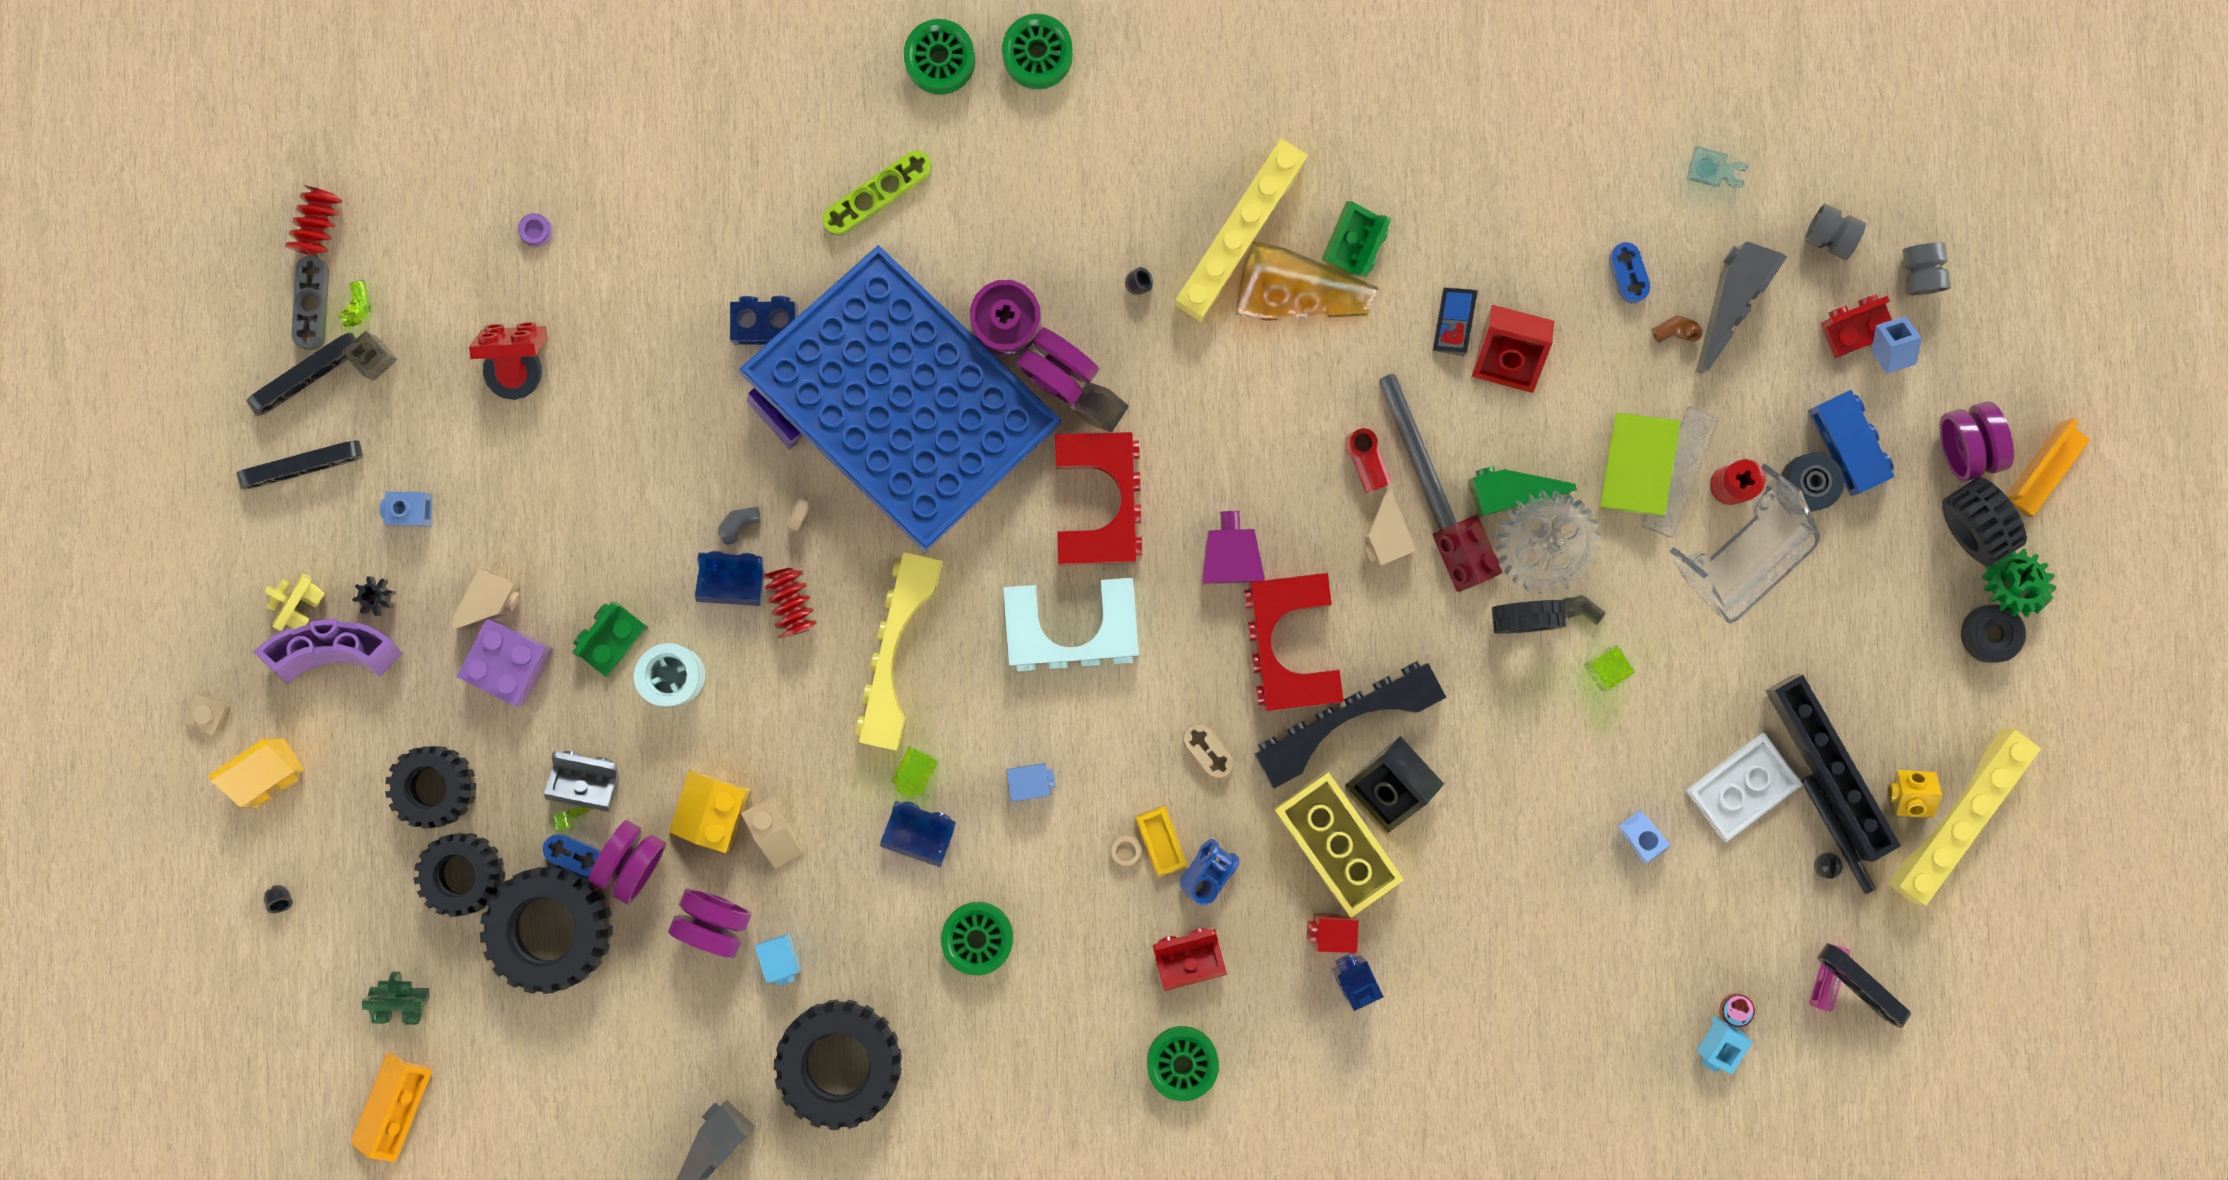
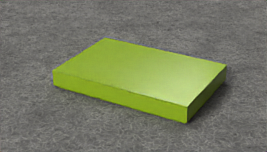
M1616 412L1600 502L1602 509L1666 517L1681 420Z

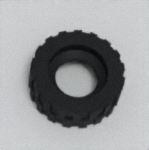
M1564 600L1528 601L1492 607L1495 634L1534 632L1566 627Z

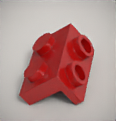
M1198 928L1191 931L1190 935L1179 938L1168 936L1160 939L1157 944L1152 945L1164 992L1227 975L1216 929Z

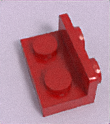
M1873 294L1859 300L1860 307L1848 310L1846 305L1828 312L1830 318L1822 322L1821 326L1835 359L1873 344L1876 325L1892 321L1886 306L1890 302L1889 296L1878 299L1877 294Z

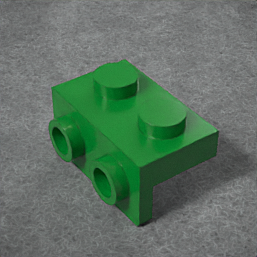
M1346 201L1321 260L1350 276L1366 277L1374 268L1377 252L1389 234L1388 227L1391 218L1386 215H1376L1353 201Z

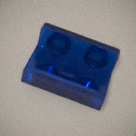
M719 551L698 553L699 570L695 590L696 602L761 606L764 586L762 575L765 574L763 557L751 553L733 555L724 554Z
M895 801L880 841V847L941 868L954 834L956 822L944 813H930L922 810L913 802Z

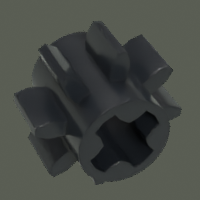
M367 576V584L355 585L359 591L357 597H354L352 601L359 602L362 605L360 613L367 614L372 608L375 616H382V608L394 607L390 603L391 596L396 594V591L386 588L388 584L387 579L382 578L376 584L374 577ZM374 591L379 592V597H376L374 602L370 601L369 596L373 595Z

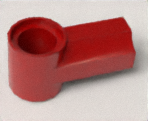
M1366 428L1351 432L1345 440V448L1353 460L1365 493L1367 494L1392 484L1391 477L1378 447L1376 434ZM1357 435H1364L1368 439L1369 447L1366 452L1356 450L1354 439Z

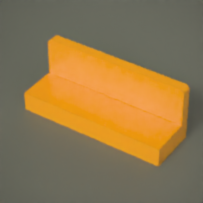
M2074 418L2061 421L2006 493V496L2013 505L2028 517H2033L2090 441L2088 437L2075 428L2079 422Z
M387 1052L351 1139V1144L367 1158L396 1162L432 1070L424 1065L404 1062L394 1053Z

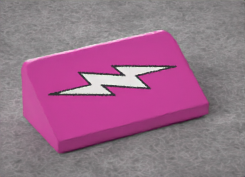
M1836 946L1837 948L1844 951L1846 954L1850 955L1849 949ZM1822 963L1820 964L1809 1003L1818 1009L1832 1012L1842 981Z

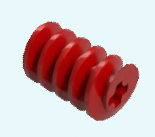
M303 185L311 191L300 194V198L307 205H297L296 210L304 217L293 218L292 222L300 229L289 231V235L296 242H286L285 247L318 258L317 253L328 252V249L320 244V242L332 239L330 235L324 232V229L335 228V224L328 220V216L339 215V212L332 208L331 205L342 203L343 200L331 192Z
M1737 460L1720 467L1713 473L1710 479L1711 493L1717 501L1726 505H1735L1752 500L1760 495L1764 489L1765 473L1761 466L1753 460Z
M785 568L762 575L764 579L773 580L765 586L766 591L776 592L768 599L769 603L779 604L777 608L771 611L772 615L783 617L775 623L777 629H786L778 638H785L809 631L810 628L817 624L816 620H806V616L813 612V608L803 607L802 605L810 599V596L799 594V591L807 587L806 583L796 582V579L804 574L803 570Z

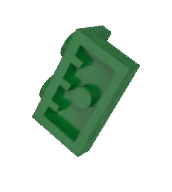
M613 601L609 605L605 603L599 608L593 617L596 622L589 631L584 629L580 632L573 642L576 647L572 651L575 656L581 657L605 677L612 673L648 627L622 605Z

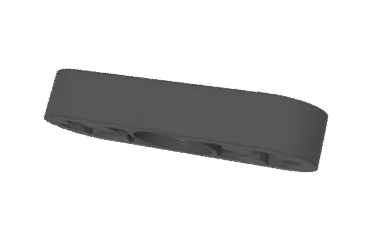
M305 256L296 265L291 332L294 343L310 351L320 348L325 341L329 268L324 261L315 256ZM313 263L320 271L319 274L313 275L312 284L319 286V290L304 288V284L311 286V276L305 274L306 269H311ZM307 295H316L319 301L318 307L312 312H306L302 306L303 299ZM302 316L310 319L317 318V322L310 320V330L315 332L316 335L309 339V343L301 338L302 333L308 331V322L302 320Z

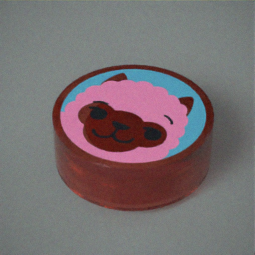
M1739 993L1727 995L1722 1000L1720 1014L1728 1024L1734 1027H1743L1753 1020L1755 1007L1748 997Z

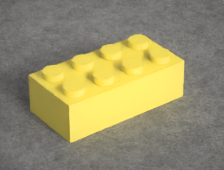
M1325 771L1273 808L1350 918L1404 881L1399 871L1329 772Z

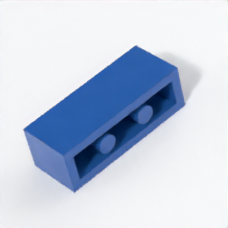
M1852 390L1808 410L1831 458L1842 469L1844 484L1850 496L1860 494L1895 477L1892 472L1894 469L1893 462L1887 453L1882 452L1877 442L1879 441L1878 432L1871 423L1868 424L1863 414L1865 412L1864 404L1858 395L1853 394Z

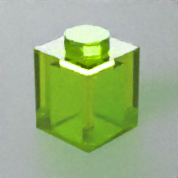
M1618 645L1608 647L1584 663V666L1601 691L1610 690L1636 673Z
M908 746L891 781L897 784L895 790L912 799L915 794L922 796L940 760L912 746Z

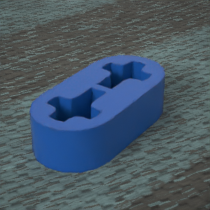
M1623 242L1618 244L1610 252L1609 264L1619 294L1628 303H1638L1647 297L1651 288L1641 253L1632 243ZM1621 250H1624L1625 254L1632 255V259L1628 261L1629 271L1624 261L1618 262L1617 260ZM1629 275H1632L1635 284H1641L1642 286L1638 296L1634 292L1627 291V287L1631 285Z
M565 834L552 835L543 844V854L548 861L583 876H589L593 866L586 870L584 868L585 863L576 858L577 854L588 856L592 853L594 854L592 860L596 862L601 852L598 848ZM562 840L564 842L563 848L572 853L570 856L559 854L556 857L554 856L555 850L551 848V845Z

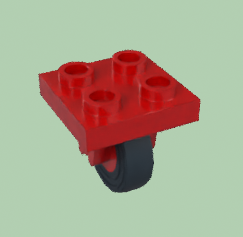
M534 322L520 323L515 328H504L503 324H491L485 326L469 346L470 359H485L483 362V377L486 385L494 394L504 399L517 400L527 397L536 390L542 379V364L537 354L548 338L546 326H536Z

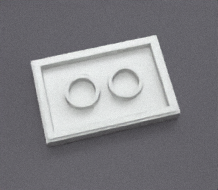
M1761 732L1685 789V791L1722 841L1728 842L1804 784L1767 735Z

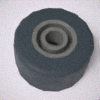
M1812 452L1794 458L1785 466L1780 476V489L1783 498L1790 506L1799 511L1814 512L1830 507L1839 499L1844 489V476L1841 467L1833 458L1823 453Z

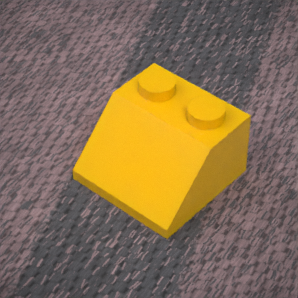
M264 738L209 774L208 777L212 783L240 808L253 806L256 809L267 803L271 799L269 794L279 787L281 790H285L299 780L297 775L305 769L284 738Z
M688 770L669 833L694 844L723 853L731 852L742 819L741 813L745 810L751 789Z

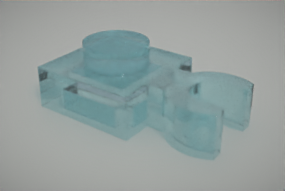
M1696 146L1692 155L1687 180L1718 187L1723 179L1730 187L1740 188L1744 185V181L1736 179L1733 172L1734 170L1745 172L1749 165L1741 161L1728 164L1726 163L1728 154Z

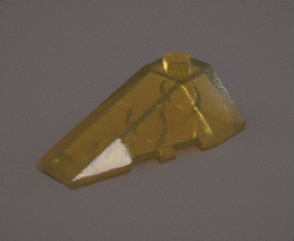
M1253 241L1243 265L1235 311L1237 315L1265 321L1277 320V316L1296 315V319H1307V315L1326 314L1329 318L1367 316L1378 293V287L1284 247Z

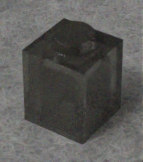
M366 330L342 351L344 356L362 376L373 381L398 360L376 335Z
M1086 383L1082 389V395L1070 409L1091 426L1112 433L1129 405L1109 388Z

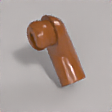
M1679 315L1651 329L1654 338L1659 343L1672 335L1690 342L1698 341L1702 336V329L1697 322Z

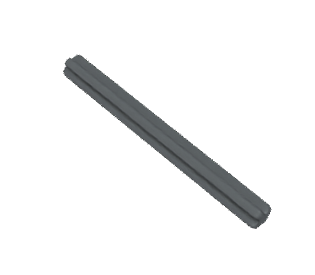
M1395 374L1386 375L1379 380L1380 387L1440 530L1457 523L1398 379Z

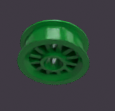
M1039 13L1025 15L1017 19L1005 33L1002 42L1004 65L1008 74L1018 84L1036 90L1050 88L1062 81L1070 70L1073 60L1071 36L1066 27L1052 16ZM1034 30H1039L1038 36L1034 35ZM1044 31L1049 33L1045 38L1043 37ZM1027 32H1028L1029 37H1030L1029 39H1027V38L1024 36V34H1026ZM1019 40V41H1020L1022 44H1024V45L1016 44V43H1017V41ZM1034 46H1042L1046 49L1045 55L1040 58L1032 57L1029 51ZM1051 58H1053V59H1058V60H1059L1058 63H1056V62H1055L1054 60H1052ZM1030 65H1031V66H1032L1031 72L1026 71V70L1030 67ZM1045 65H1049L1052 69L1047 71ZM1037 67H1041L1042 73H1036Z
M932 19L919 24L909 34L904 45V62L911 80L920 89L931 94L944 95L959 90L969 81L975 68V52L970 36L960 25L946 19ZM939 35L938 41H935L933 36ZM944 36L949 37L946 42H944ZM929 39L930 45L926 44L924 41ZM919 47L926 52L918 51ZM937 51H944L948 54V58L942 63H935L931 60L932 55ZM916 59H922V61L917 63ZM954 62H959V63H962V64H961V66H958V65L955 64ZM950 68L955 71L953 75L949 72ZM935 71V78L930 77ZM944 72L946 78H941V73Z
M970 902L958 907L946 920L941 932L942 951L947 961L958 971L973 976L986 975L997 970L1008 958L1013 945V929L1007 916L998 907L986 902ZM972 915L973 926L970 925L965 917ZM977 915H984L981 925L978 924ZM988 918L992 919L994 923L986 928L985 925ZM961 921L967 931L957 927V924ZM998 926L1000 933L990 934V931ZM981 930L986 935V943L981 947L971 945L968 940V935L971 931ZM954 932L964 936L963 938L953 939ZM1001 938V945L990 940ZM959 943L965 944L959 950H956L954 945ZM988 946L998 950V952L993 955ZM968 949L969 954L965 959L960 954ZM982 951H984L989 960H982ZM973 953L977 954V962L970 961Z
M1176 1026L1163 1031L1152 1042L1147 1054V1070L1153 1086L1163 1096L1175 1101H1192L1206 1094L1214 1085L1219 1072V1059L1215 1046L1207 1035L1193 1027ZM1178 1040H1185L1183 1049H1180ZM1190 1041L1196 1043L1191 1051H1189ZM1174 1042L1176 1051H1173L1167 1045ZM1202 1048L1204 1054L1194 1056ZM1165 1050L1171 1057L1162 1056V1051ZM1185 1055L1192 1060L1191 1067L1183 1072L1176 1070L1173 1066L1175 1059ZM1207 1059V1066L1197 1064V1062ZM1159 1061L1169 1064L1162 1067L1158 1066ZM1195 1070L1204 1071L1205 1073L1201 1077ZM1171 1071L1165 1079L1161 1075L1162 1073ZM1191 1075L1198 1081L1193 1085L1189 1078ZM1176 1076L1177 1080L1174 1086L1169 1082ZM1182 1078H1185L1187 1087H1180Z

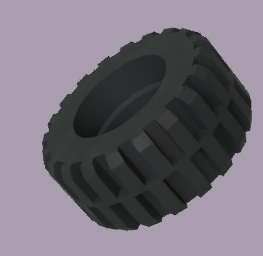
M560 866L538 867L513 875V878L504 881L497 887L498 892L495 895H491L486 903L489 907L487 912L482 913L480 923L485 925L484 932L479 934L480 943H486L487 951L483 952L486 961H493L495 967L492 970L498 977L504 975L508 979L506 982L508 985L514 988L518 986L523 987L524 992L554 993L583 981L602 963L601 959L607 954L610 947L608 938L613 934V926L609 925L608 917L612 916L610 907L606 908L603 903V899L606 897L602 891H596L592 886L593 884L588 882L587 876L582 878L575 871L561 869ZM548 898L559 901L569 910L575 923L574 943L570 950L560 958L553 960L539 959L532 955L521 941L519 935L520 916L526 906L538 899Z
M838 999L829 1000L827 1003L816 1004L810 1007L807 1011L800 1014L785 1030L776 1048L777 1056L774 1059L773 1070H776L777 1073L775 1083L777 1089H781L784 1095L781 1099L786 1106L791 1105L795 1109L794 1115L802 1120L805 1117L811 1121L810 1125L817 1128L823 1125L828 1126L829 1130H839L840 1127L851 1129L858 1127L864 1121L868 1122L887 1105L897 1088L896 1086L901 1076L902 1052L898 1048V1037L895 1031L892 1032L888 1027L889 1022L883 1016L880 1018L874 1013L875 1009L868 1005L865 1007L857 1004V1001L847 1000L846 1002H839ZM830 1034H846L853 1037L864 1047L868 1055L869 1071L864 1083L858 1089L848 1094L836 1095L824 1091L813 1081L808 1070V1057L812 1047L818 1040Z

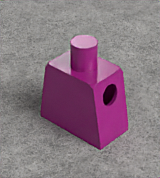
M1221 511V530H1210L1207 534L1202 584L1246 583L1265 580L1255 530L1240 529V511Z

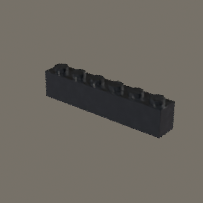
M1791 675L1765 690L1861 860L1874 862L1901 847L1804 675Z

